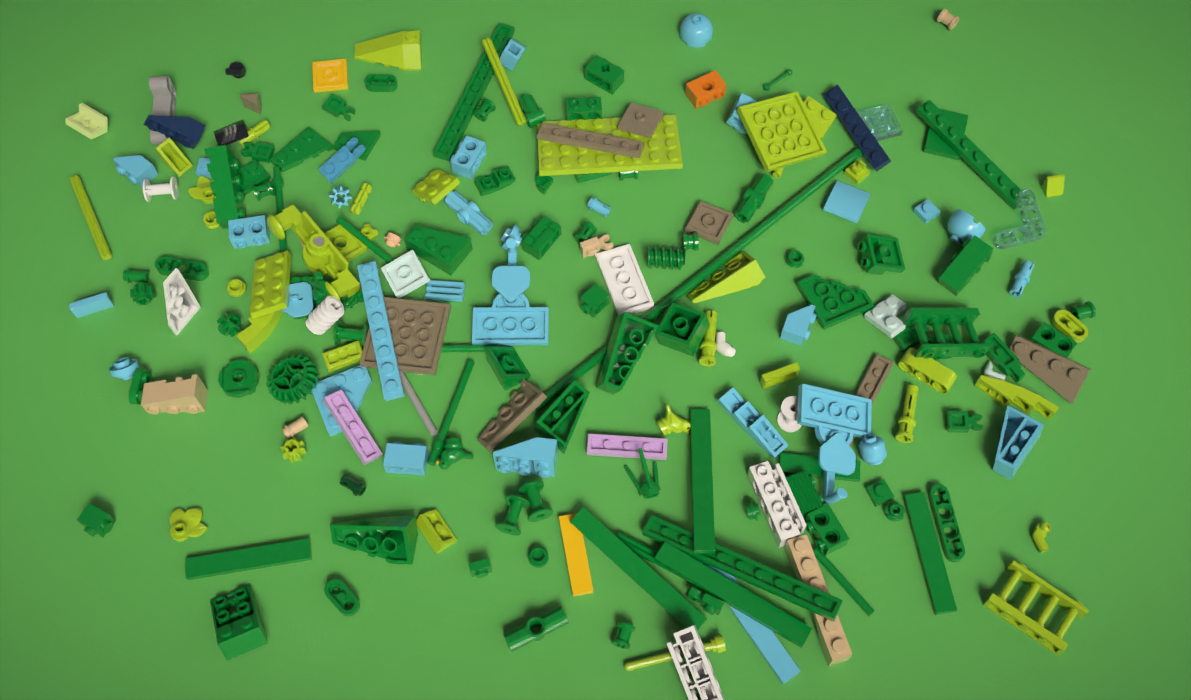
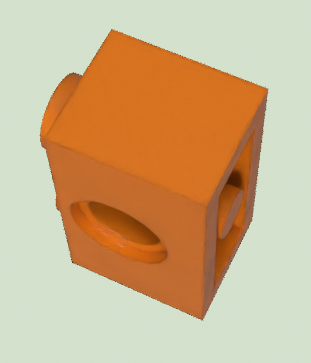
M715 70L686 83L685 95L696 109L725 96L727 84Z

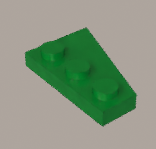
M307 127L273 155L270 161L273 165L280 167L282 172H285L303 164V161L311 157L314 159L320 153L326 150L328 152L332 151L334 148L332 144L312 128Z

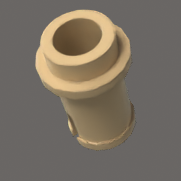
M301 416L288 426L284 425V428L281 430L287 439H293L294 435L307 428L308 424Z

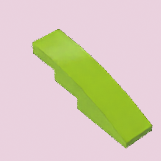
M981 375L975 384L976 388L1005 408L1012 403L1028 415L1033 409L1049 421L1060 408L1023 387L1000 379Z

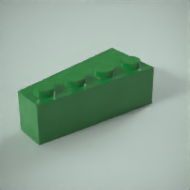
M226 145L205 148L204 151L205 155L210 159L207 169L213 179V182H210L212 193L216 196V198H213L216 221L222 229L228 228V220L246 218V214L242 207L244 196L240 190L242 185V178L238 170L241 169L240 161L235 158Z
M626 312L616 318L596 385L597 389L611 394L622 390L659 325Z

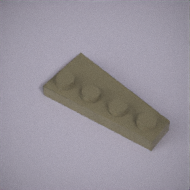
M1016 335L1010 347V350L1020 359L1021 364L1071 404L1075 402L1091 368L1020 335Z
M523 379L521 381V388L518 392L514 391L512 393L509 404L506 407L502 406L499 410V417L496 420H492L477 439L489 452L498 447L547 398L541 390L527 380Z

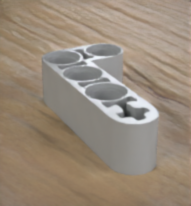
M168 75L149 77V87L154 96L152 115L175 116L176 90ZM150 130L152 145H160L167 139L165 135Z

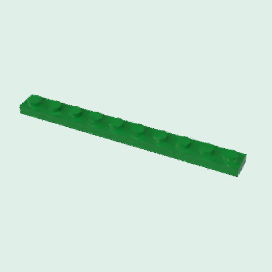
M498 23L491 37L499 59L515 32V27ZM484 51L433 152L436 158L450 161L474 115L473 111L477 109L491 81L494 70L486 51Z
M653 515L650 516L642 531V535L661 544L667 542L696 560L833 622L843 604V600L716 543L715 554H694L693 533Z

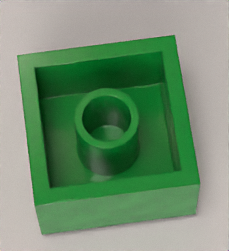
M672 302L655 335L660 345L694 356L710 327V323L706 313Z

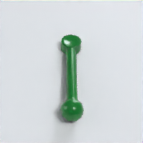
M788 69L786 70V73H784L771 83L764 84L763 89L765 91L770 90V87L772 85H774L781 79L785 78L786 76L792 75V70Z

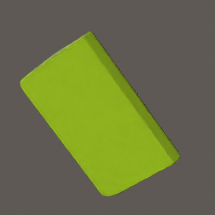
M437 509L419 515L416 525L436 554L457 542V538Z

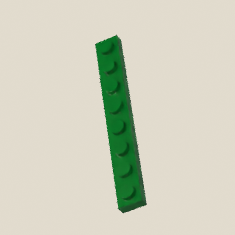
M930 99L917 107L915 112L1013 210L1027 201L1029 197Z

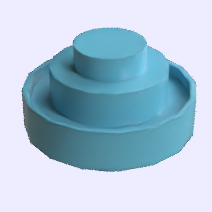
M514 225L512 229L507 227L500 239L503 241L501 248L506 251L508 250L506 246L508 238H514L517 242L516 247L519 246L523 239L520 237L519 226Z
M123 357L113 362L114 365L109 368V372L112 377L128 380L133 377L135 369L139 368L137 359Z

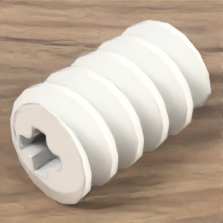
M327 296L309 314L305 322L307 328L314 334H324L344 314L343 304L336 297Z

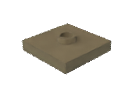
M630 103L618 124V130L652 138L664 116V111Z
M700 201L685 228V232L689 234L698 232L699 238L719 245L733 218V214Z

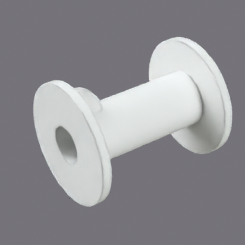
M172 176L170 183L153 185L150 184L148 179H144L143 194L145 200L151 202L152 195L172 194L173 199L177 200L179 197L177 179Z
M790 396L783 400L781 412L777 417L779 427L786 432H795L802 426L797 424V396Z

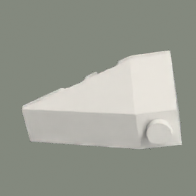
M175 268L163 282L168 326L175 335H178L201 307L182 274Z

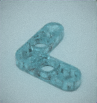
M1023 189L1015 198L1024 226L997 233L993 237V244L996 248L1006 249L1035 242L1046 235V227L1035 195L1031 190ZM1023 195H1024V197H1028V200H1027V201H1026V199H1022V196H1023ZM1027 211L1034 212L1035 218H1028ZM1033 230H1036V231L1039 230L1040 233H1039V234L1034 233ZM1021 232L1024 235V239L1018 240L1015 233ZM1010 236V239L1006 242L999 241L1000 238L1005 239Z

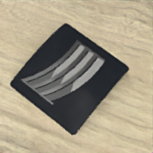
M243 120L214 131L218 146H228L249 137Z

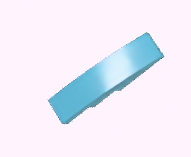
M734 387L717 400L737 424L773 458L789 446L764 415L760 416L749 401L745 402Z

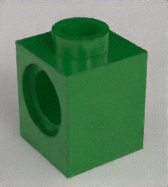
M596 283L580 297L581 310L585 314H590L593 318L609 304V294Z

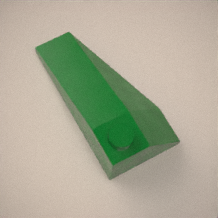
M390 516L330 524L333 544L353 551L360 550L369 553L368 556L374 558L376 556L384 558L386 562L391 564L412 565L418 537L415 516Z

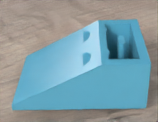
M536 437L493 452L495 468L502 473L518 472L524 476L534 474L542 478L555 477L558 460L557 440Z

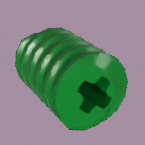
M654 245L652 250L649 247L648 267L651 268L653 263H655L656 269L659 268L660 264H662L663 269H666L669 264L671 270L674 269L675 265H677L678 270H681L682 266H685L686 247L683 248L682 252H680L679 247H676L674 252L671 246L668 247L667 251H665L664 246H661L659 251L656 245Z

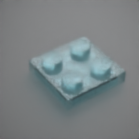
M890 104L857 112L877 141L902 135L903 130Z

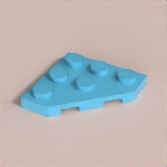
M359 365L315 383L316 388L312 389L330 437L343 431L325 405L324 397L342 390L355 412H358L364 400L363 397L372 384L366 367Z

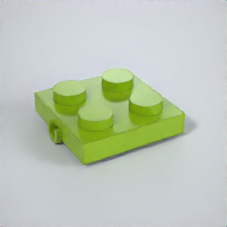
M436 169L430 172L411 191L423 203L428 202L435 205L458 186L460 182L457 177Z

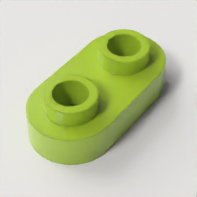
M1059 310L1052 318L1053 325L1064 335L1071 337L1075 342H1083L1088 336V328L1069 311Z

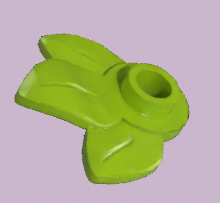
M200 176L197 187L188 189L190 196L194 199L202 200L206 204H212L213 198H216L210 186V182H213V180L211 181L206 177Z
M181 508L175 509L169 519L171 538L182 542L188 539V537L201 536L208 529L206 525L200 523L203 516L202 509L192 508L186 512Z

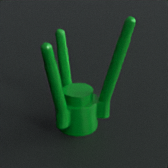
M639 448L638 451L646 480L641 482L642 486H640L629 467L625 465L624 468L636 486L639 496L643 495L644 499L654 498L660 494L659 491L661 490L658 480L657 463L653 462V481L649 475L643 450Z

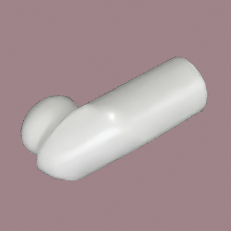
M717 332V351L726 357H733L736 353L735 348L725 342L724 332Z

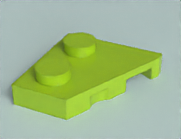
M808 96L803 103L822 139L837 115Z

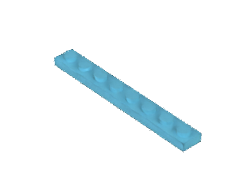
M373 261L358 265L357 268L385 401L405 397L377 263Z

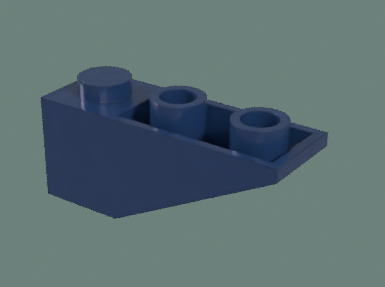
M148 115L143 124L150 130L157 131L165 135L166 138L170 137L171 140H175L184 147L192 149L198 144L206 126L190 117Z

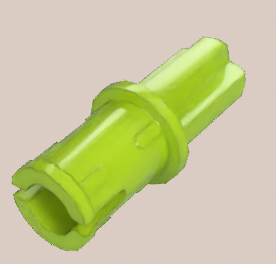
M263 120L253 128L249 127L247 131L249 137L238 142L244 147V142L250 143L255 139H259L258 136L270 129V124L267 120Z

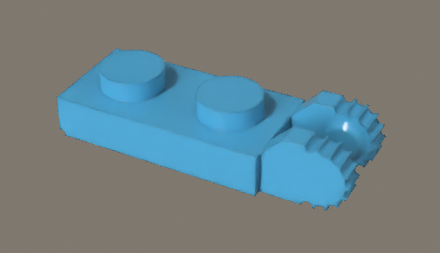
M356 137L350 139L345 146L318 169L330 183H333L365 152L366 147L363 144L355 148L353 153L350 152L359 143Z

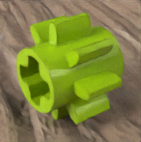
M296 437L291 440L286 439L284 446L280 447L282 452H284L282 454L284 460L289 458L291 463L297 460L302 461L303 454H307L305 448H303L305 446L304 442H298Z

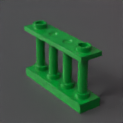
M910 308L902 317L904 325L915 326L921 346L914 353V357L928 359L931 357L981 358L985 356L992 345L991 343H980L973 325L975 319L980 315L978 308ZM923 325L932 326L938 344H929ZM940 325L949 326L955 344H946ZM957 325L966 326L971 343H963Z

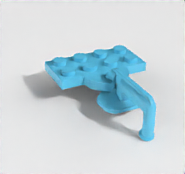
M514 238L506 240L508 266H499L492 273V286L500 294L494 299L492 307H473L472 345H549V307H530L528 299L522 294L530 286V272L524 266H517V242Z
M801 384L798 386L797 424L815 428L816 437L819 443L822 444L819 447L818 461L823 469L824 504H832L847 497V491L842 487L837 488L836 492H834L835 473L850 475L855 471L856 455L849 444L853 436L864 438V436L871 434L872 399Z

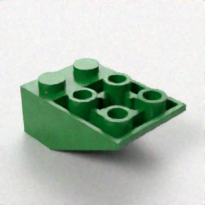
M251 585L239 588L210 601L217 644L226 660L268 644L263 621Z

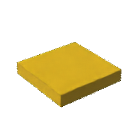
M346 59L312 62L314 93L349 89Z

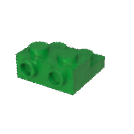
M866 234L858 242L857 249L862 254L861 266L865 268L866 273L882 275L886 271L902 273L905 270L898 238Z

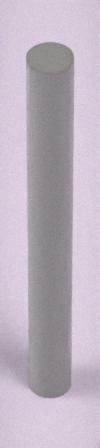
M400 372L404 390L430 435H435L438 431L404 372Z

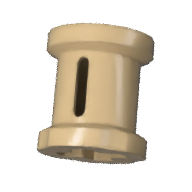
M945 8L938 16L937 22H942L951 31L959 22L960 17L953 16Z

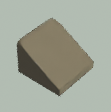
M240 94L245 108L261 114L262 103L258 94Z

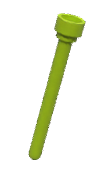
M722 634L713 636L710 642L703 643L706 652L711 650L713 652L717 651V653L726 651ZM679 649L681 658L685 657L682 649ZM667 652L627 662L624 668L627 671L671 661L673 658L671 653Z

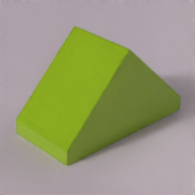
M170 137L155 148L162 163L178 177L193 166Z

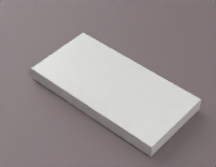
M630 244L595 254L618 316L624 312L635 314L654 308V302Z

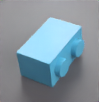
M402 442L387 443L383 463L386 473L426 476L429 456L427 446L420 443H413L412 445Z

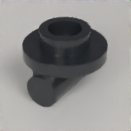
M235 61L230 64L229 68H226L225 73L240 79L245 76L246 69L242 63Z

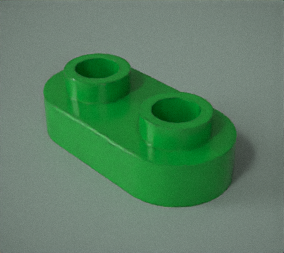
M147 368L135 369L129 390L130 404H141L144 383H149L151 380V374Z
M332 579L327 582L324 588L327 598L344 616L355 615L360 608V602L343 581ZM335 589H340L338 594H333ZM347 604H353L351 609H346Z

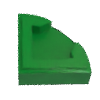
M538 171L536 174V187L545 195L553 183V178L539 176Z

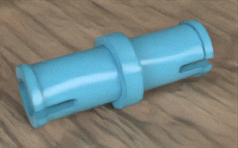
M1023 261L1019 273L1015 275V282L1009 292L1012 296L1021 297L1025 285L1029 283L1030 274L1035 267L1031 261Z

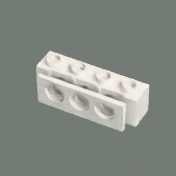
M769 461L749 467L747 477L778 548L784 547L787 540L799 537L800 534L804 533L807 526L779 463L775 464L774 470H772Z
M696 625L674 633L677 643L669 642L667 646L688 699L698 700L694 688L697 687L702 700H725ZM678 645H680L682 648L683 654L687 661L686 664L684 663L683 658H681L680 656V650L678 648ZM686 666H689V669L695 681L694 685L688 676V670Z

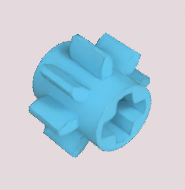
M341 184L338 188L332 187L333 193L328 194L330 198H333L331 204L336 203L339 208L344 204L348 206L347 200L352 199L351 195L347 194L350 191L349 188L344 190ZM337 194L343 195V198H337Z

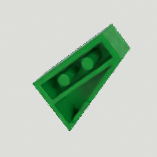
M576 380L536 421L534 428L543 437L556 439L558 449L563 454L567 449L590 393Z

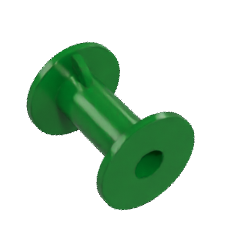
M338 320L334 329L335 345H339L341 339L362 341L364 347L369 323H366L363 329L342 327V322Z
M543 481L529 482L518 490L519 494L528 496L533 511L527 517L530 522L544 520L553 514V509L544 508L539 493L544 487Z
M506 495L505 501L509 505L505 521L504 523H496L495 527L503 533L519 536L521 530L516 527L521 509L530 507V502L520 496Z

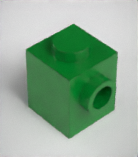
M90 503L77 519L85 527L84 531L93 537L96 534L104 537L106 533L112 530L115 520L108 513Z

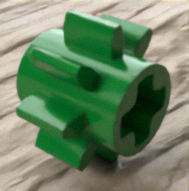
M139 282L134 285V289H130V297L138 305H147L151 302V298H155V290L152 289V285L149 286L146 282Z
M225 313L217 320L220 324L218 330L224 336L230 335L233 337L242 329L239 326L241 320L235 314Z

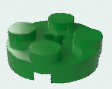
M242 359L233 360L227 364L228 366L224 370L220 371L218 377L219 385L227 396L239 398L251 395L256 391L259 374L254 365ZM238 375H241L243 378L240 382L234 381V379L238 378Z

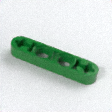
M936 484L930 489L928 497L943 552L948 561L959 562L965 555V548L950 494L944 485ZM937 490L940 494H943L940 499L938 495H934ZM939 509H946L949 512V517H941L938 512ZM951 528L955 533L954 537H947L944 534V529ZM953 547L955 551H959L957 556L954 553H950Z

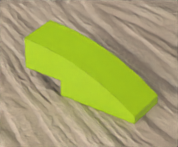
M282 310L254 319L252 316L248 318L251 325L236 336L249 354L257 349L273 332L283 315Z

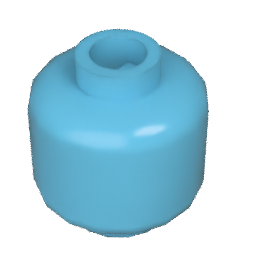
M868 434L859 442L861 458L869 465L881 464L887 457L883 438L875 434Z

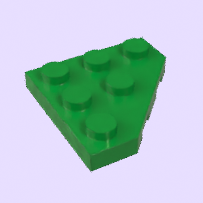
M811 275L797 281V287L808 305L815 306L813 313L817 314L816 318L823 330L865 313L874 307L872 300L865 290L846 287V284L833 280L832 282L823 280L817 275Z

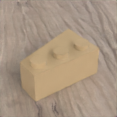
M197 374L192 375L191 379L186 380L178 377L175 382L167 383L166 380L144 383L141 406L147 413L153 415L163 412L169 414H178L179 412L197 414L206 410L208 390Z

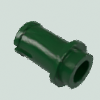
M347 473L342 476L340 485L351 490L355 496H362L364 494L366 485L363 481L359 482Z

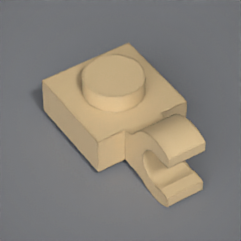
M604 235L599 239L596 236L580 242L582 257L594 256L600 252V249H612L613 242L605 243L609 241V235Z

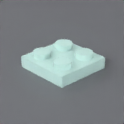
M413 250L381 267L398 299L430 281Z

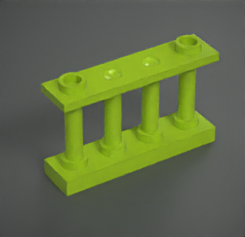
M1013 561L1006 569L1012 575L999 595L992 593L983 606L1059 656L1069 645L1064 641L1063 637L1074 618L1081 619L1089 610L1080 601L1071 599L1029 571L1024 564ZM1020 579L1028 584L1030 588L1018 607L1014 608L1007 603L1006 599ZM1037 592H1040L1049 600L1038 618L1032 620L1026 616L1025 611ZM1056 604H1058L1068 612L1056 632L1051 633L1045 629L1044 624Z

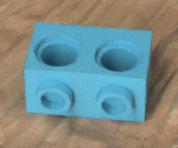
M466 135L464 141L459 143L458 151L450 159L452 172L472 179L487 154L486 142Z
M265 215L228 220L229 240L233 248L261 246L270 243V231Z

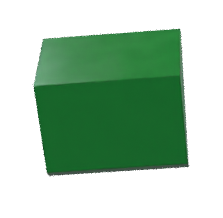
M514 347L485 348L487 362L505 391L520 384L523 379L528 380L531 377Z

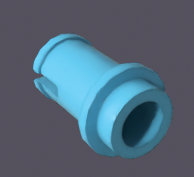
M592 197L587 204L590 211L594 210L604 217H607L611 211V207L598 201L597 197Z

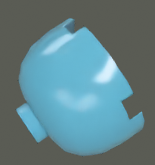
M700 13L688 15L681 23L680 39L682 42L684 40L689 47L698 48L705 46L707 42L712 40V22L707 16Z
M960 209L953 212L947 223L948 232L952 235L950 239L957 244H960V242L964 243L968 238L971 240L974 235L980 238L986 229L982 223L976 224L973 220L975 217Z

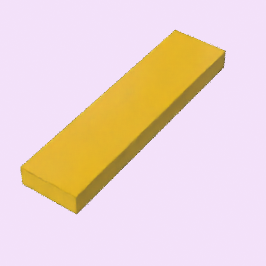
M577 513L559 516L573 597L594 593L583 534L570 523Z

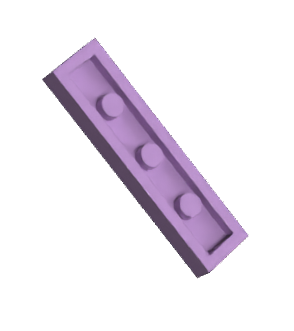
M339 390L324 397L325 405L363 465L380 458L382 452L343 391Z
M588 434L587 455L640 458L638 449L642 448L645 459L666 460L667 439Z

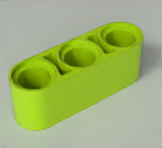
M908 348L898 362L900 369L942 394L948 393L957 379L955 372L932 358H915L914 353L917 349Z

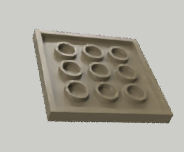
M384 297L399 371L436 376L451 305ZM369 327L360 366L378 369Z

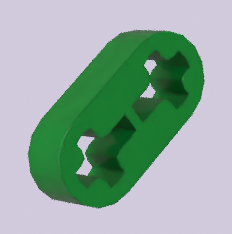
M370 74L364 80L366 89L370 92H393L398 87L396 77L389 74Z

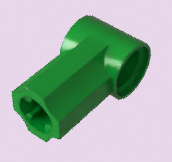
M527 93L518 99L529 128L546 121L543 109L538 107L532 95Z

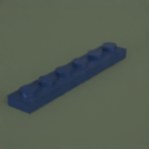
M838 84L823 94L876 172L892 162Z

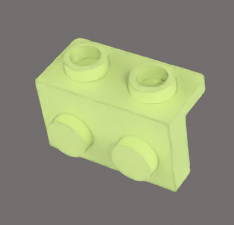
M84 103L79 104L78 113L65 118L66 125L91 140L108 132L107 117Z

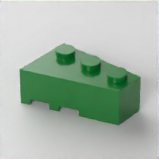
M417 225L404 238L408 251L413 250L418 257L450 276L473 250L471 238Z
M975 235L971 240L968 238L962 245L963 250L959 254L955 253L950 260L951 264L949 267H944L938 274V283L955 296L966 287L975 273L981 270L980 267L984 262H988L992 256L993 248Z

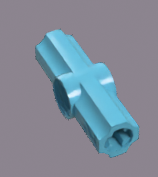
M451 191L447 194L444 200L445 204L457 214L462 223L465 225L469 224L481 235H486L490 232L493 223L480 212V209L474 202H468L456 191Z

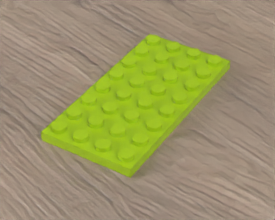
M664 115L652 138L618 130V124L622 117L544 121L542 123L644 142V149L639 159L538 139L539 176L683 169L676 115ZM542 123L537 124V132L539 131V128Z

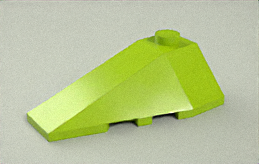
M420 30L401 31L356 43L354 59L373 64L376 62L381 63L385 67H399V70L403 71L422 70V39Z
M742 251L727 261L722 271H715L710 281L702 282L687 296L693 303H698L757 286L766 277L756 259Z

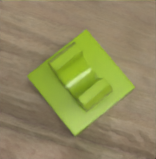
M857 160L845 170L844 174L858 185L869 176L870 170L866 168L864 162Z

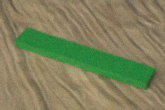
M925 492L906 494L903 498L934 613L939 615L956 612V603Z
M307 538L185 558L186 579L193 580L312 560L311 541Z

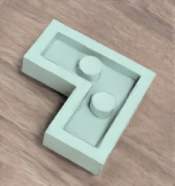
M892 294L864 314L865 320L892 339L906 329L903 321L896 317V315L906 309V303Z

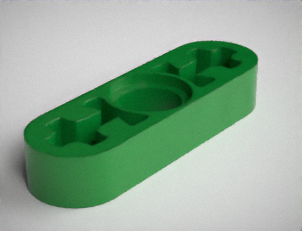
M167 256L159 257L155 261V267L161 275L169 276L175 268L178 269L180 266L185 265L187 266L186 270L180 272L184 279L203 281L209 276V270L202 262Z

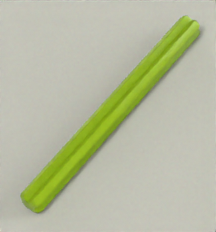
M487 37L482 40V45L516 124L522 126L526 124V119L492 40Z
M78 175L70 177L71 185L99 254L104 261L112 258V254L82 181Z

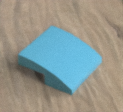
M837 181L823 210L857 223L871 194Z

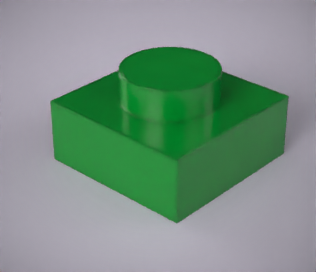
M884 479L867 486L865 489L875 507L894 498Z
M489 558L468 563L472 577L482 578L492 572Z

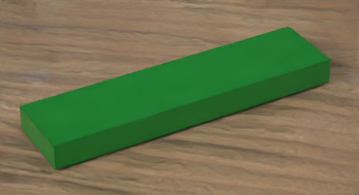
M780 453L779 464L785 475H793L807 470L809 476L823 478V469L818 461L819 457ZM856 460L855 471L850 475L835 473V480L859 482L861 461Z

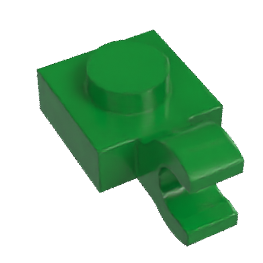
M910 325L893 337L902 351L920 342L916 329H912ZM923 325V328L926 333V331H928L929 329L926 327V325Z

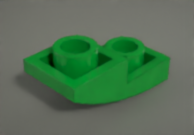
M509 166L492 170L491 175L475 178L474 183L480 195L485 196L511 185L516 179Z

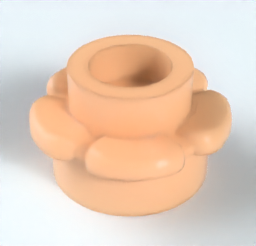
M388 232L386 237L384 236L385 243L393 248L400 246L402 239L391 232Z

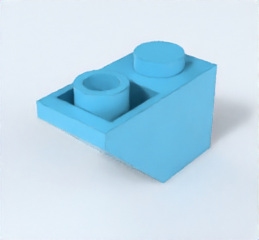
M514 38L510 39L500 57L501 64L513 71L527 46Z
M141 155L115 157L113 159L116 171L122 176L125 174L133 185L137 184L141 188H143L144 179H148L150 182L158 175L153 164Z
M810 305L788 314L780 339L802 346L804 339L808 340L811 329H808L809 324H814L817 315L813 313L815 306Z

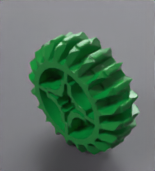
M293 353L291 357L286 355L284 360L279 358L280 362L274 364V369H269L270 375L266 376L268 380L266 385L269 388V393L275 400L284 404L292 405L294 401L299 403L301 398L306 400V395H312L311 390L315 389V383L319 382L317 377L319 373L316 365L310 358L302 354L297 355Z

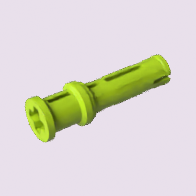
M711 310L706 311L710 327L704 336V341L700 344L702 354L699 358V363L707 367L716 364V358L714 357L717 350L715 333L718 313L713 311L711 317Z
M908 385L906 387L902 417L898 420L899 431L896 433L895 438L902 443H911L914 440L912 434L913 428L916 426L914 415L919 387L915 385Z

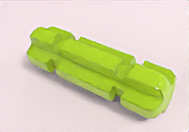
M362 184L361 190H359L353 201L354 204L350 207L352 214H360L361 208L368 198L367 194H370L372 190L370 184Z

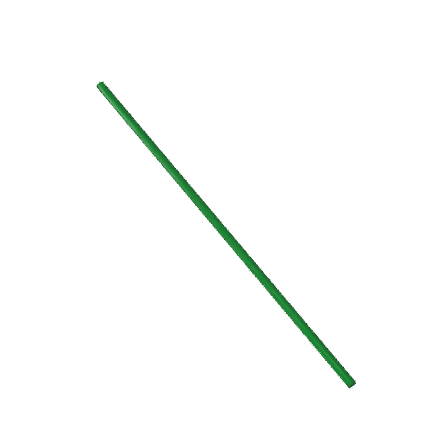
M856 148L651 309L641 319L651 322L671 306L672 302L675 303L858 159L863 154L861 149ZM609 343L545 393L547 398L535 410L539 411L566 390L574 380L577 381L605 358Z

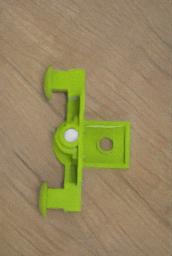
M294 205L282 210V213L276 216L268 215V227L276 238L285 239L284 231L291 228L304 244L303 261L306 267L313 272L321 271L323 275L329 274L334 280L332 283L325 282L331 296L340 300L344 295H347L349 298L359 292L360 283L348 270V262L366 252L367 246L341 225L323 233L306 211L301 214ZM338 242H343L346 244V246L341 248L338 247L336 244Z

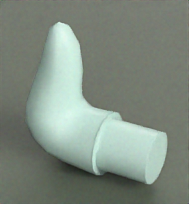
M988 361L983 372L984 376L1005 381L1006 376L993 371L992 362Z

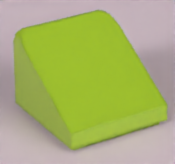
M1064 174L1048 176L1042 185L1045 197L1063 194Z

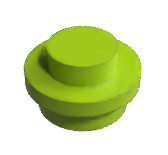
M233 279L228 283L227 292L230 296L240 297L245 293L246 285L243 281Z

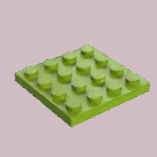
M798 91L740 106L737 109L766 172L824 156L827 153Z

